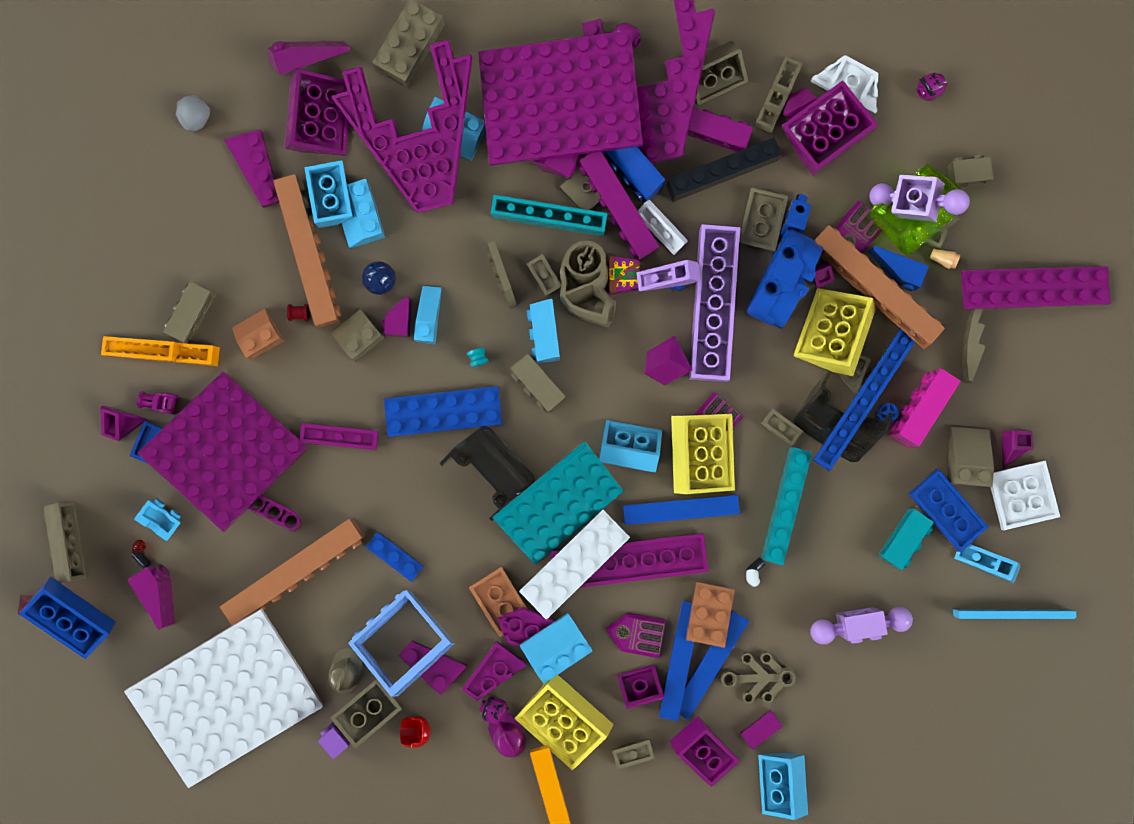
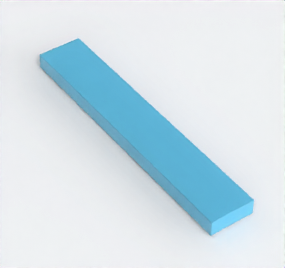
M953 609V616L959 619H1075L1076 611L1069 609Z

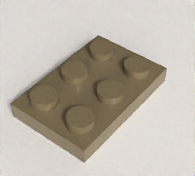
M751 187L740 230L739 244L774 253L788 196Z

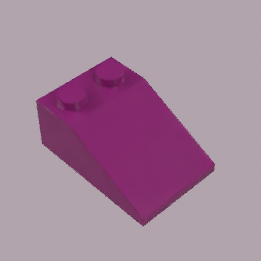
M161 564L146 567L128 579L129 584L158 630L175 624L170 574L167 568Z
M699 716L693 719L669 741L676 754L711 787L740 762L735 754Z

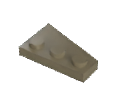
M495 241L489 242L490 250L486 252L489 261H494L495 263L492 269L495 278H500L501 282L497 283L501 294L505 293L509 307L517 306L496 243Z

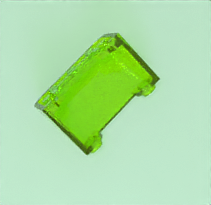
M926 164L914 174V176L938 177L945 184L942 195H946L954 189L962 190L961 187L930 164ZM884 203L877 204L870 211L871 219L906 256L912 254L957 216L948 213L944 207H939L936 222L901 219L891 213L893 203L888 207Z

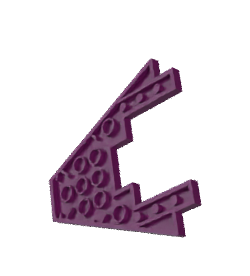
M674 0L683 56L665 61L668 80L637 88L643 146L637 148L651 164L680 158L684 154L715 16L713 8L696 12L694 0ZM601 19L582 23L584 36L604 34Z
M450 40L430 45L445 103L427 109L432 126L430 129L399 137L395 119L377 123L362 67L342 72L347 91L332 95L333 101L416 213L454 204L473 57L469 54L454 58Z

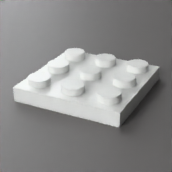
M1039 461L993 473V487H991L1001 530H1008L1060 517L1046 461Z

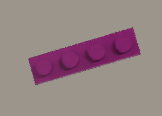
M301 424L300 442L369 450H377L379 431Z

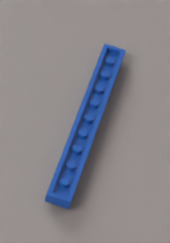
M899 329L814 457L813 461L827 471L833 468L914 345L915 341L902 329Z

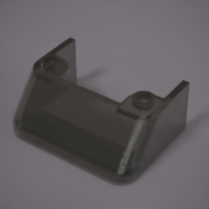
M829 371L812 389L794 418V424L821 444H824L844 414L827 403L831 397L830 391L825 387L831 375ZM890 411L881 422L866 417L846 446L841 457L850 462H858L885 435L894 413Z
M482 426L455 446L439 463L443 466L453 458L457 464L463 467L472 464L496 490L492 500L498 510L489 518L491 521L494 520V515L535 482L531 471L499 436L487 426Z

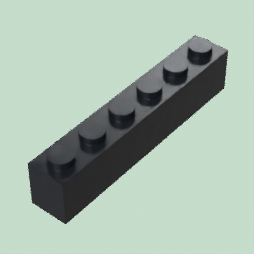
M774 137L669 178L666 186L673 202L774 163L779 160L782 154Z

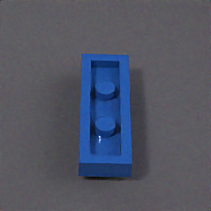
M379 531L366 546L367 549L411 582L424 567V565Z

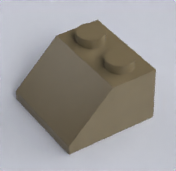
M361 309L331 332L340 347L354 362H357L385 338Z

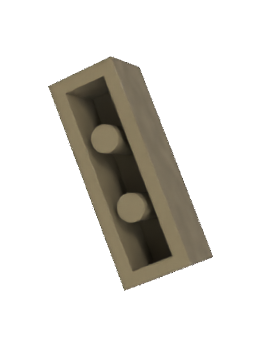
M191 281L183 288V295L180 301L174 305V312L171 318L165 322V329L163 331L186 344L191 343L216 296L213 292Z
M526 354L510 368L513 372L511 376L517 383L521 381L525 385L523 390L530 398L534 396L538 400L535 404L542 412L546 410L549 413L566 398L529 354Z

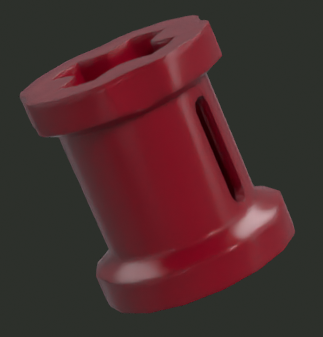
M288 304V321H293V319L309 321L310 309L308 304H304V306Z

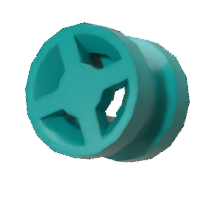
M485 347L467 352V356L471 359V368L489 363L488 358L485 356Z

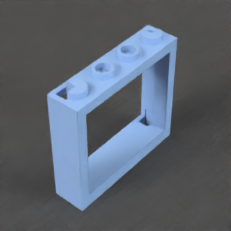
M403 590L400 594H397L395 596L396 600L391 604L385 605L380 610L381 613L377 617L371 618L362 631L359 630L354 633L355 635L348 643L391 697H398L455 644L412 591ZM410 601L442 641L394 684L362 644Z

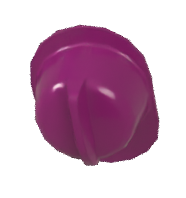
M509 712L504 723L500 722L499 725L489 723L488 730L499 753L505 757H515L525 749L526 738L518 721Z

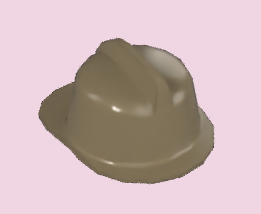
M352 648L340 649L335 654L329 670V686L339 694L350 693L356 688L363 668V661Z

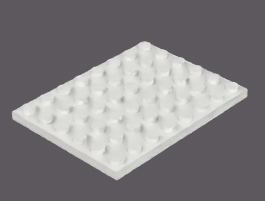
M262 608L124 691L188 788L324 706Z

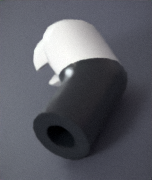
M760 557L748 566L746 570V580L753 587L759 585L758 571L766 565Z

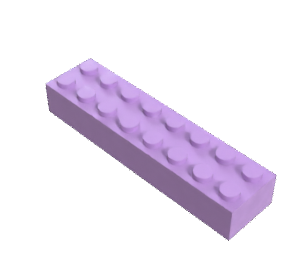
M702 224L699 229L697 262L701 281L695 283L690 354L692 371L689 372V380L730 381L740 227Z

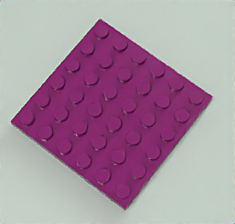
M223 371L138 452V455L222 532H225L308 448Z

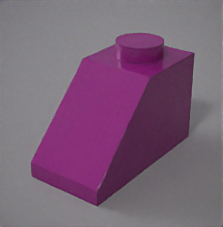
M404 297L385 315V320H382L381 330L384 331L386 336L410 337V297Z

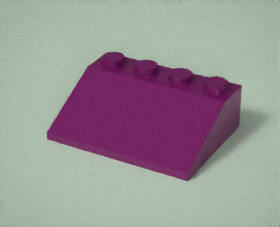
M296 69L291 74L285 149L303 153L346 156L349 121L332 99V95L347 91L344 79Z
M842 80L784 123L782 128L802 163L815 176L870 135L876 129L878 123Z

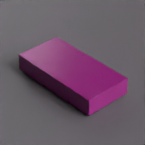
M769 710L741 731L740 735L753 750L783 726L773 712Z

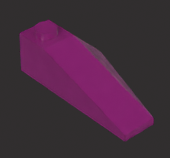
M279 41L268 48V59L270 65L279 75L345 53L351 49L344 41Z

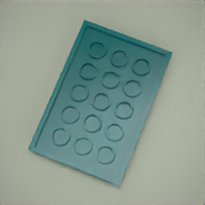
M584 441L494 515L493 519L536 565L624 491Z

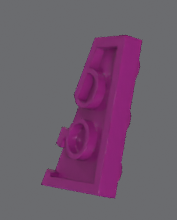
M412 640L398 656L412 668L432 649ZM442 655L420 677L442 695L467 665L449 656Z
M496 641L461 690L478 701L528 664Z

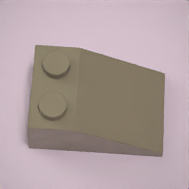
M951 426L947 479L952 484L993 487L994 464L990 430Z
M376 679L330 718L356 749L402 708Z

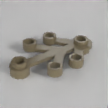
M744 652L741 655V661L745 665H749L757 674L735 675L731 671H725L721 675V682L727 688L734 687L736 683L757 682L750 691L743 693L742 699L746 704L753 703L758 693L769 682H776L769 691H764L761 695L762 700L769 704L773 702L775 695L783 687H791L795 684L796 673L791 668H782L773 660L769 652H763L760 655V660L764 664H768L776 672L768 674L753 659L750 653ZM746 655L750 656L748 662L744 661V656ZM764 655H769L768 661L763 660ZM784 674H789L788 680L783 679ZM727 675L732 677L730 682L725 681ZM750 694L752 696L751 700L746 701L745 696ZM766 694L771 695V698L769 700H765L764 697Z

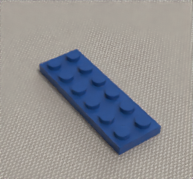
M498 386L384 399L388 437L502 425Z

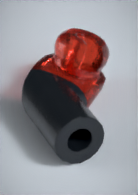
M136 540L133 543L131 555L144 569L151 562L145 556V542L143 540Z

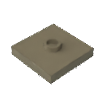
M580 169L572 175L571 179L566 180L560 186V189L579 209L592 210L600 203L599 199L601 197L599 193L592 191L588 184L591 180L588 175L584 177Z

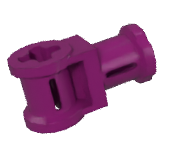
M140 391L137 398L138 408L149 407L158 412L176 415L175 405L176 399H179V396L166 393H154L152 395L146 394L145 391Z

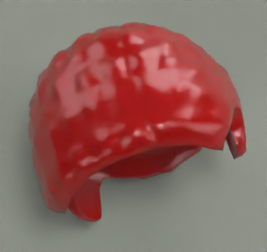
M421 716L404 718L401 721L399 732L401 744L411 748L424 746L431 734L428 721Z

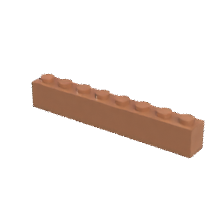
M296 174L273 180L314 325L317 328L339 323V317L342 314L339 305H336L334 301L336 293L334 288L330 287V272L328 269H325L323 263L326 262L324 252L319 249L318 244H321V240L313 228L316 225L314 224L313 215L309 214L308 208H311L309 199L303 193V190H306L304 182Z
M828 225L815 239V243L823 246L820 257L824 261L829 262L831 267L862 295L873 298L875 306L923 349L927 348L943 332L945 328L937 318H933L927 313L925 307L918 305L909 293L900 289L896 281L889 279L880 267L873 265L865 254L860 253L852 242L845 240L836 228Z
M349 518L220 606V609L232 626L261 608L265 610V605L269 602L274 604L280 600L282 593L285 591L290 593L298 587V582L301 580L306 582L314 577L313 572L318 569L322 571L330 566L329 561L334 558L338 560L347 554L345 551L348 548L352 547V549H355L363 543L361 540L365 538L364 534L354 519Z

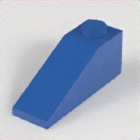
M873 246L869 250V254L897 284L902 285L903 289L913 291L921 287L929 266L878 246Z

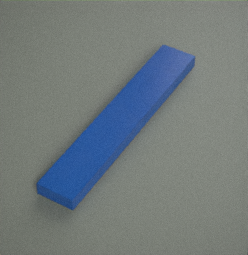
M738 495L623 506L625 525L740 514Z
M685 601L681 603L663 692L664 699L661 701L658 716L674 721L679 720L694 645L693 641L686 640L692 603Z
M733 610L730 615L725 648L710 645L685 686L680 716L687 720L690 719L749 623V620Z

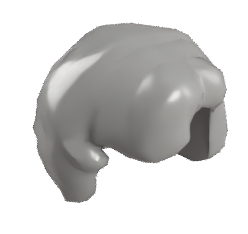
M188 95L177 102L176 117L182 127L192 132L202 129L210 116V107L206 101L197 95Z

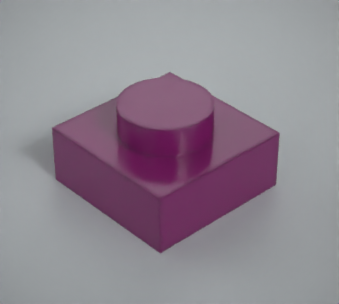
M829 262L815 267L816 275L813 280L817 288L835 281Z

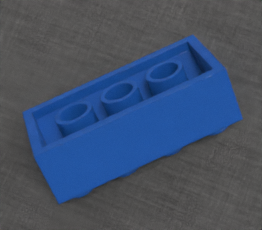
M637 147L602 151L604 157L610 162L609 165L613 172H618L622 176V182L634 190L633 194L639 201L642 200L645 203L663 189L665 179Z
M51 576L19 613V615L84 659L110 634L116 622Z

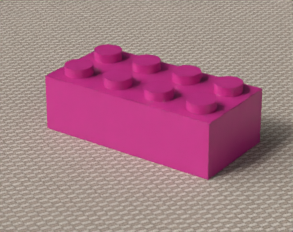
M941 368L932 370L929 373L926 372L920 380L922 384L919 389L916 388L910 396L912 400L900 411L901 417L898 421L895 420L890 427L891 433L889 436L907 448L919 447L961 382Z

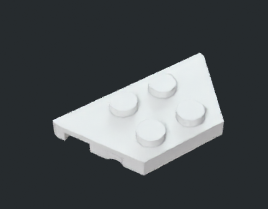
M844 55L837 62L831 64L811 79L810 82L827 91L843 80L871 115L874 116L877 113L878 73L852 58Z

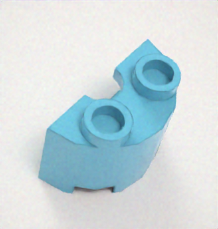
M157 498L154 501L148 500L134 520L152 529L155 534L168 541L181 523L180 517L182 515L174 509L170 511L164 507L165 503Z

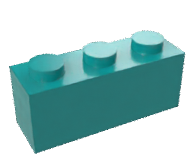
M909 508L878 554V557L896 569L903 570V568H907L911 563L910 558L913 553H916L921 548V541L924 536H928L932 531V524L934 522L916 509Z

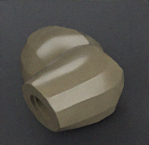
M579 241L568 249L562 260L560 268L562 283L560 302L570 315L582 321L608 328L614 318L616 300L604 289L608 281L606 254L602 247L595 242Z

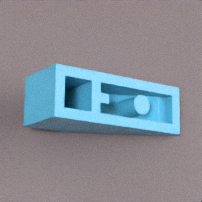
M422 286L414 340L418 343L436 344L442 291L440 287Z
M969 544L961 553L956 552L954 557L956 560L1013 584L1021 567L1018 562Z

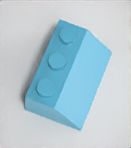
M435 97L430 108L445 103L443 100ZM428 112L422 131L432 128ZM468 112L465 113L460 156L472 161L486 133L485 120Z
M343 161L304 167L314 224L318 228L338 225L352 218Z
M363 179L347 184L353 217L342 222L349 249L386 238L368 181Z
M547 299L530 304V310H527L528 322L532 321L533 329H529L530 340H534L535 347L531 348L533 359H537V363L560 361L553 300Z
M606 420L599 460L602 463L656 472L660 457L662 430Z
M569 613L520 644L522 651L543 684L593 651Z
M788 752L759 754L762 814L792 820L808 815L804 755Z

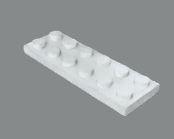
M602 510L519 592L547 620L630 537Z

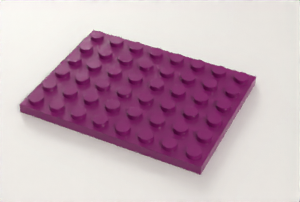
M631 30L478 51L490 166L643 146Z

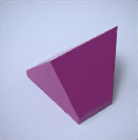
M806 88L788 95L783 114L791 119L818 98Z
M101 406L100 408L101 435L120 441L127 434L142 425L144 420H148L113 407Z
M1002 431V465L1004 469L1029 450H1033L1032 431Z

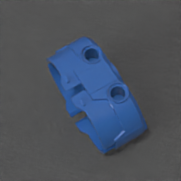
M787 229L761 277L746 313L770 326L774 325L780 329L783 328L799 299L807 294L809 287L805 286V279L810 282L813 281L816 275L815 266L820 258L823 246L793 229Z

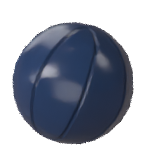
M372 262L363 271V285L372 294H386L395 285V271L385 262Z

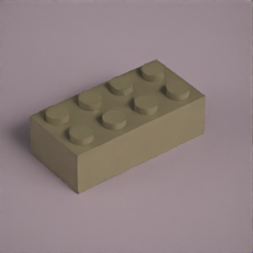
M408 0L372 62L375 70L409 88L431 50L430 45L435 43L445 26L443 16L415 0Z

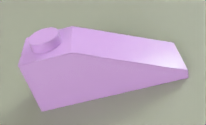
M691 260L636 272L640 292L682 286L701 281L698 262Z

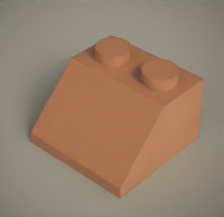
M266 308L232 327L237 344L245 357L250 360L259 357L285 341Z

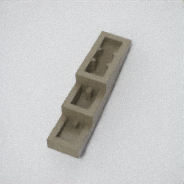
M785 56L754 124L755 127L770 134L772 133L802 63Z
M983 309L971 310L967 320L962 351L964 383L973 381L986 347L979 343L985 325L978 323Z

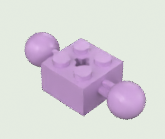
M900 175L896 191L890 185L880 183L871 189L869 195L871 203L878 208H885L893 202L891 213L898 218L932 222L937 220L939 207H944L950 214L959 215L964 213L970 204L968 194L960 189H954L946 195H942L945 184L938 177Z
M875 607L836 613L837 624H832L825 619L817 620L811 626L810 634L812 639L821 645L831 643L835 636L838 635L851 643L863 642L862 639L864 638L879 640L882 639L883 635H888L887 627H891L897 632L907 631L912 626L913 616L904 607L891 609L887 616H884V611Z

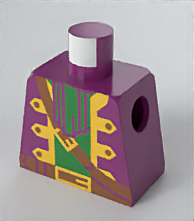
M609 256V295L639 290L636 272L644 271L640 270L639 260Z

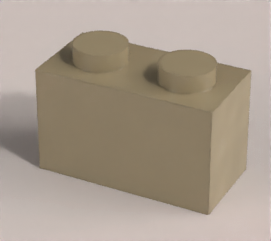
M978 155L966 160L965 157H958L947 165L949 188L984 185L994 180L991 157L984 158L983 155Z

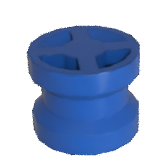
M887 403L880 405L876 409L875 415L878 421L888 423L896 420L899 412L895 405Z

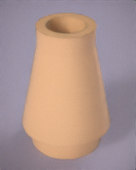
M933 248L929 259L934 260L947 269H955L960 255L956 254V251Z

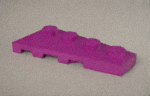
M259 129L224 139L261 206L264 208L278 204L279 199L273 182L275 176L262 131Z

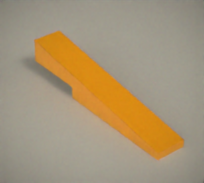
M103 336L101 355L218 366L220 347Z
M549 744L530 749L531 759L550 824H571Z

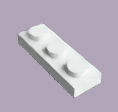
M650 200L646 201L638 210L646 226L673 255L688 242Z

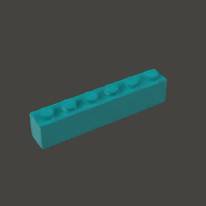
M493 195L490 213L492 219L604 237L607 213L499 195Z
M795 447L789 448L761 555L762 560L784 565L812 452Z

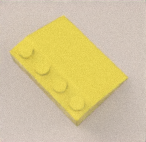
M817 288L794 352V357L835 373L853 376L876 310L873 298Z
M732 414L671 416L674 493L695 494L735 490ZM726 422L728 423V431H726Z
M559 675L543 684L514 718L543 745L549 744L551 752L571 770L576 768L607 738L614 725Z

